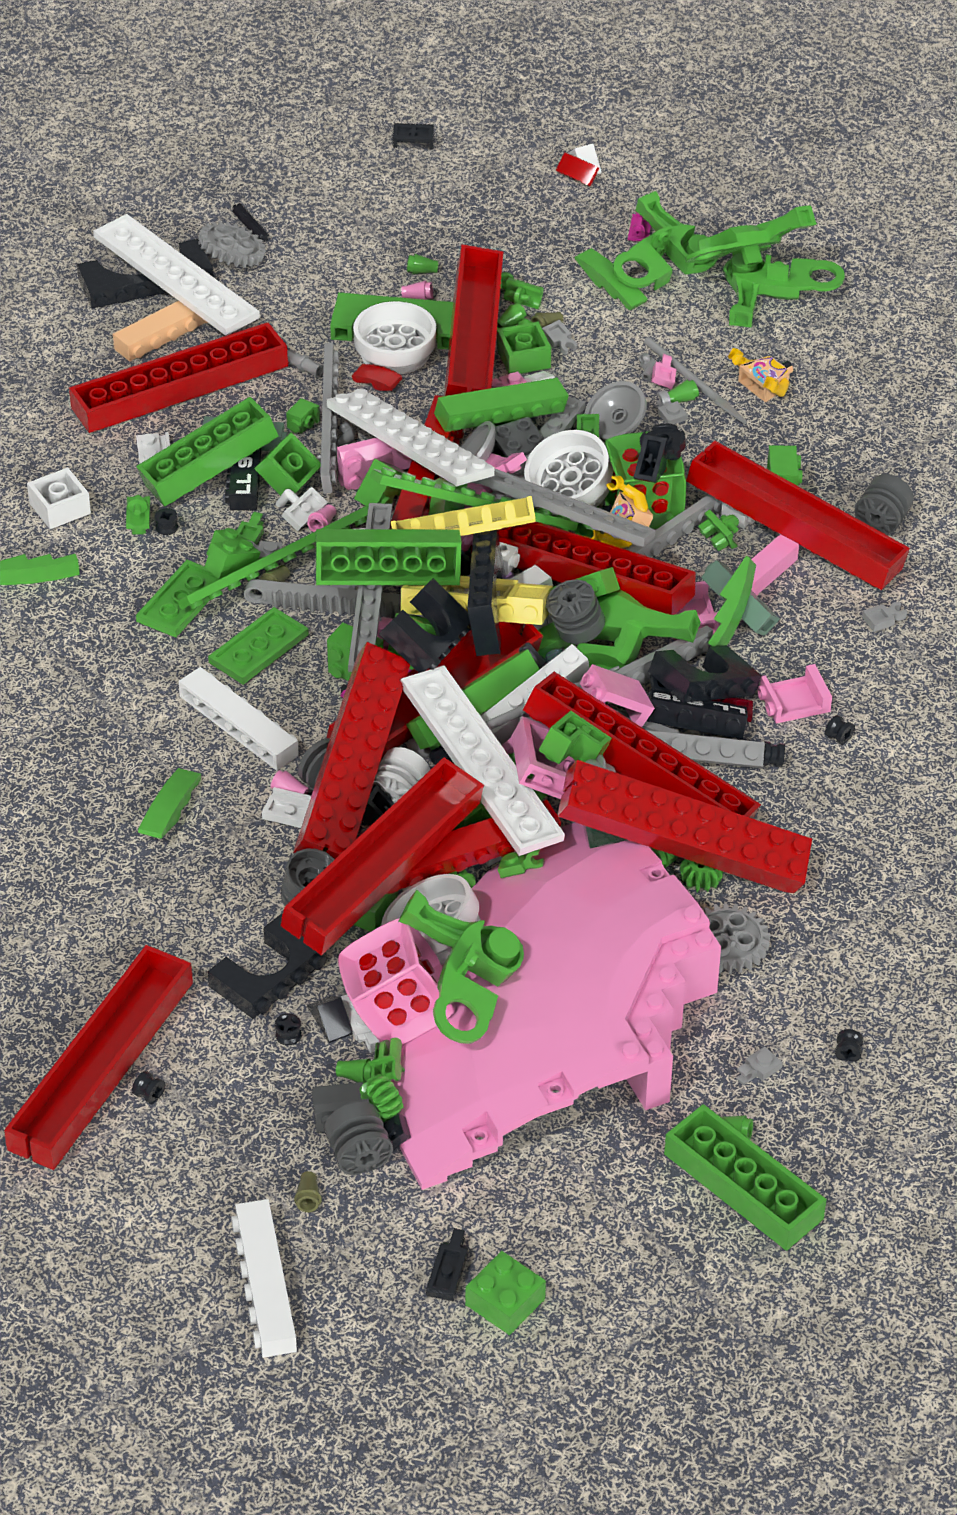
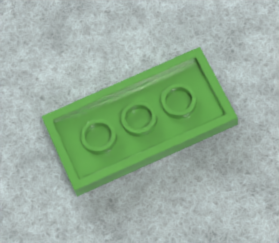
M186 560L136 614V622L176 638L210 599L209 597L203 599L204 604L191 610L190 606L181 610L178 601L219 579L204 568V566Z
M273 607L210 654L208 661L209 664L244 685L307 637L309 631L306 626Z

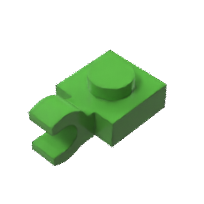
M253 512L249 522L242 521L237 529L238 535L245 540L253 541L257 545L264 533V522L261 521L263 513Z
M540 849L521 856L517 853H509L502 857L498 867L500 877L505 878L523 874L526 869L541 868L544 864V858L536 860L532 857L539 855Z

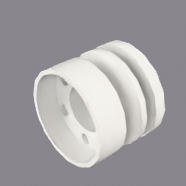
M400 747L389 749L380 761L373 786L378 784L392 801L396 803L430 771L429 765L422 756L412 750Z

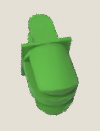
M391 1038L390 1041L384 1040L380 1043H375L374 1060L369 1061V1064L372 1066L371 1077L381 1074L387 1076L389 1081L393 1079L395 1081L401 1080V1072H405V1069L400 1064L401 1039Z

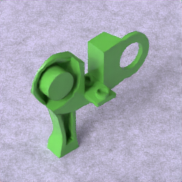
M657 191L638 198L635 211L649 222L656 232L638 242L627 252L619 254L613 263V272L619 281L629 287L643 288L654 282V290H657L669 283L673 271L670 265L662 258L664 254L685 275L707 271L715 265L718 259L694 263L686 262V256L699 251L698 240L708 237L694 234L695 226L684 225L667 213L660 204V197ZM628 261H637L638 264L648 271V274L642 278H633L623 271L622 266Z
M810 205L795 207L787 214L756 226L743 225L731 227L714 236L698 240L699 251L686 256L685 260L687 263L719 259L730 253L733 256L742 253L745 265L761 263L763 260L760 252L770 249L772 244L781 243L783 235L797 228L804 229L817 225L812 207Z
M738 253L727 261L723 268L726 280L736 292L738 303L730 309L729 325L752 328L753 313L758 294L778 299H799V291L835 290L844 282V270L838 264L827 260L792 258L789 272V265H785L781 261L771 263V255L766 254L765 262L745 265L742 253ZM815 270H828L835 275V279L829 282H818L811 279L810 276Z
M622 590L597 597L605 616V626L601 633L594 638L615 641L614 646L581 643L578 644L577 649L588 658L589 668L593 664L607 670L619 666L620 669L636 660L642 641L648 635L672 637L693 643L701 622L696 610H688L675 615L665 614L643 606L630 594Z
M416 890L407 902L398 922L409 925L437 942L452 948L439 977L437 985L439 998L434 1003L433 1016L440 1032L447 1038L458 1043L471 1044L480 1040L488 1030L489 1021L492 1019L498 995L465 977L467 971L469 970L498 987L520 967L524 959L523 945L517 936L505 927L483 926L485 920L465 922L435 911L429 905L426 897ZM453 1002H460L468 1007L476 1017L475 1027L469 1031H461L454 1028L446 1017L447 1005Z

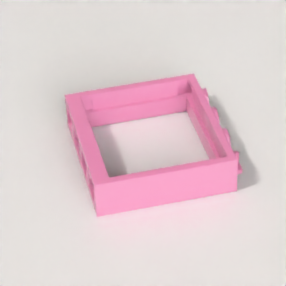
M522 716L511 736L519 784L561 799V796L565 793L563 792L566 772L536 761L534 747L540 748L550 728ZM570 756L566 758L569 761L575 762ZM530 773L534 775L532 779L527 778Z

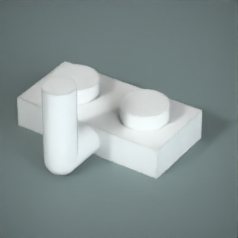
M311 487L300 498L291 489H286L277 500L276 506L284 507L288 501L292 503L281 516L296 531H299L307 524L309 515L324 508L328 502Z

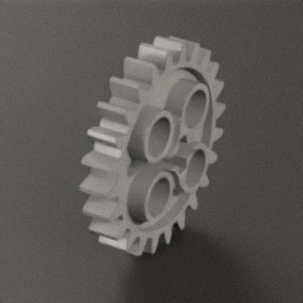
M218 221V224L211 222V225L206 223L205 226H202L198 237V244H201V249H206V254H212L211 258H219V262L226 261L227 265L233 263L236 267L239 264L246 268V265L253 267L254 264L258 265L259 262H262L266 252V245L262 244L263 240L258 239V235H252V231H246L244 226L239 228L237 224L232 226L229 222H226V224H223L221 221Z
M724 903L723 908H719L717 904H714L712 911L704 907V913L710 921L709 929L721 945L719 973L723 969H727L729 974H732L733 969H737L739 973H742L744 966L752 970V963L759 965L760 958H766V951H769L770 944L768 925H763V918L756 919L757 912L748 914V907L738 910V904H735L733 908H729L727 903Z

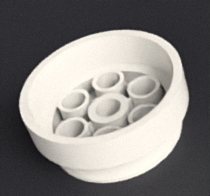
M384 302L365 309L354 322V346L365 364L381 366L399 374H407L418 370L428 361L429 355L436 346V323L428 311L411 303Z
M581 430L562 431L544 439L530 453L524 469L526 481L594 507L599 506L608 495L610 489L607 487V483H611V476L613 475V467L604 443L594 434Z
M454 874L432 876L402 892L387 908L381 926L401 917L407 902L416 890L426 897L429 905L435 911L465 922L481 920L478 915L479 901L463 877ZM419 931L438 957L440 964L443 965L452 948L437 942Z

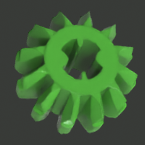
M684 859L680 865L682 882L686 883L688 889L695 886L697 892L700 888H704L707 892L710 887L717 888V885L723 878V871Z
M377 1074L372 1076L360 1087L361 1099H369V1103L378 1109L383 1122L391 1119L403 1108L402 1097L399 1095L398 1089L385 1075Z

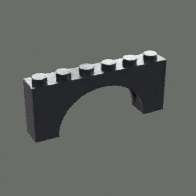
M199 239L179 242V253L214 278L213 266L205 250L201 249V244H198ZM98 260L77 264L78 280L91 309L168 293L144 274L129 275L116 273L104 268Z
M498 530L473 534L467 609L476 656L501 654L496 579H505L506 575Z

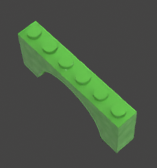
M338 292L330 323L331 340L352 341L354 338V322L365 309L384 302H406L422 307L432 315L436 323L437 349L449 350L453 302Z

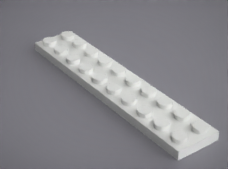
M128 214L93 231L95 239L225 336L260 318L259 311Z
M356 389L352 393L337 394L336 397L327 399V408L455 486L494 476L495 467L485 462V460L476 457L470 451H466L458 446V444L451 442L443 435H439L431 428L407 416L404 412L397 410L365 389Z
M440 666L434 670H427L402 678L403 691L454 764L484 784L481 802L517 854L521 856L564 841V832L534 790L519 784L516 765L446 667Z

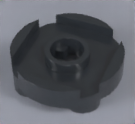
M670 423L652 426V431H649L647 434L644 431L640 437V447H642L644 435L667 438V459L669 460L679 459L681 452L686 447L685 432L678 430L677 425Z

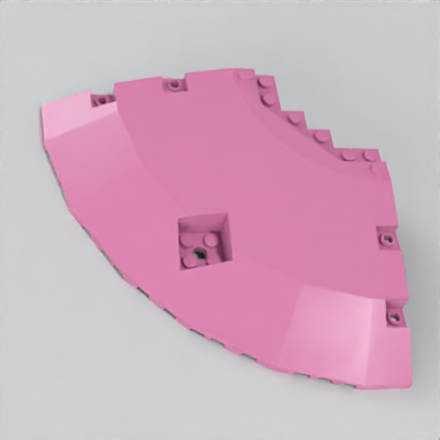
M575 822L560 827L565 834L564 841L541 848L539 855L532 856L536 860L544 858V864L541 868L526 869L523 874L501 878L498 872L499 865L490 869L471 888L479 901L478 915L481 920H485L483 926L505 927L512 931L523 945L524 959L518 970L498 987L469 970L467 971L465 977L498 995L492 1019L489 1021L488 1030L480 1040L471 1044L458 1043L447 1038L436 1026L402 1045L400 1064L405 1069V1072H401V1080L395 1081L393 1079L390 1082L394 1083L399 1095L402 1097L403 1108L399 1113L406 1118L411 1136L400 1145V1150L422 1190L446 1182L448 1175L471 1168L474 1159L498 1151V1147L503 1145V1135L536 1117L573 1105V1100L578 1099L580 1094L596 1086L599 1089L627 1079L645 1111L670 1102L673 1055L670 1052L671 1033L682 1028L684 1004L717 993L721 945L709 929L710 921L700 905L674 874H668L662 865V861L648 846ZM455 1002V1012L447 1020L458 1030L469 1031L473 1029L476 1025L474 1013L464 1004Z

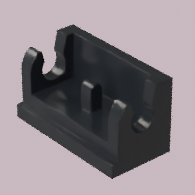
M394 123L393 148H397V142L429 143V149L433 150L434 125Z

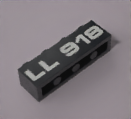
M261 448L228 468V473L231 474L226 476V486L229 489H225V503L230 504V511H257L260 474L254 468L261 462Z
M651 689L649 699L655 709L647 719V722L743 739L748 718L747 707L712 700L682 703L672 693Z

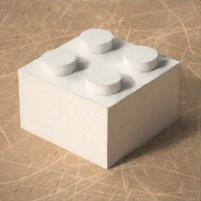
M68 467L27 483L29 504L49 529L91 514L89 493Z

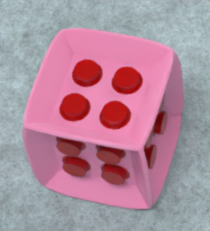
M395 919L347 946L339 954L338 965L345 991L357 1014L380 1042L384 1040L390 1041L391 1038H399L403 1045L437 1026L434 1021L433 1008L435 1001L439 998L437 985L443 967L421 933L409 925L398 922L399 919ZM455 1002L448 1004L446 1007L447 1019L455 1012Z

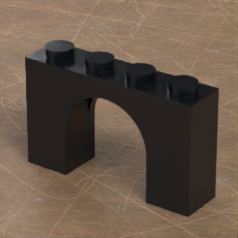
M432 578L410 603L431 623L436 635L425 631L404 610L379 633L418 673L424 672L427 669L434 670L471 630L468 626L470 624L468 612Z
M727 645L709 647L702 668L707 672L689 664L675 650L655 651L648 670L655 679L682 703L754 696L762 676Z
M282 913L263 927L264 943L288 961L280 971L270 975L251 974L228 957H225L208 970L209 987L252 1019L256 1018L259 1014L267 1013L274 1002L278 999H284L294 986L303 984L309 974L314 970L322 969L327 961V952L320 955L303 943V936L298 939L281 927Z

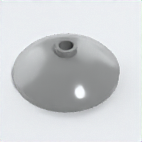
M618 381L608 384L597 391L588 402L585 414H599V439L606 441L611 437L633 432L645 416L647 401L643 391L637 385L627 381Z
M490 421L482 423L469 435L461 448L486 461L495 445V425Z

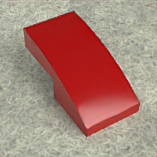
M565 152L555 171L573 178L582 184L591 186L600 168Z
M362 364L351 375L354 382L371 383L373 389L378 391H392L403 379L402 375L395 371L371 364Z

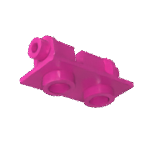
M637 212L632 214L628 234V240L641 241L650 235V223Z

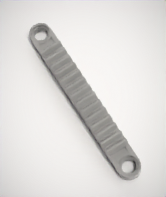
M255 579L250 580L246 584L244 597L248 602L272 604L275 608L280 605L283 609L291 606L293 610L301 607L302 611L310 608L311 612L319 609L320 613L328 610L330 614L338 611L339 615L347 612L348 616H351L355 613L358 590ZM252 589L259 590V591H261L262 594H260V595L254 594V593L251 592V590H252ZM382 592L379 618L381 616L395 618L396 613L401 612V594Z

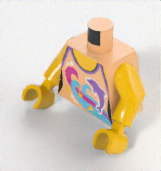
M732 348L728 358L732 360L734 365L739 366L738 381L764 402L769 401L776 395L783 397L786 394L790 385L789 374L793 372V366L789 361L780 364L771 356L749 360L743 356L742 351Z
M611 476L612 479L616 480L617 484L615 486L613 483H607V487L610 490L620 489L623 492H619L610 513L649 527L653 514L648 509L644 493L629 484L625 485L624 479L621 476ZM593 530L594 536L591 539L600 540L603 543L619 548H626L632 545L631 542L622 538H615L609 533L601 534L599 530Z

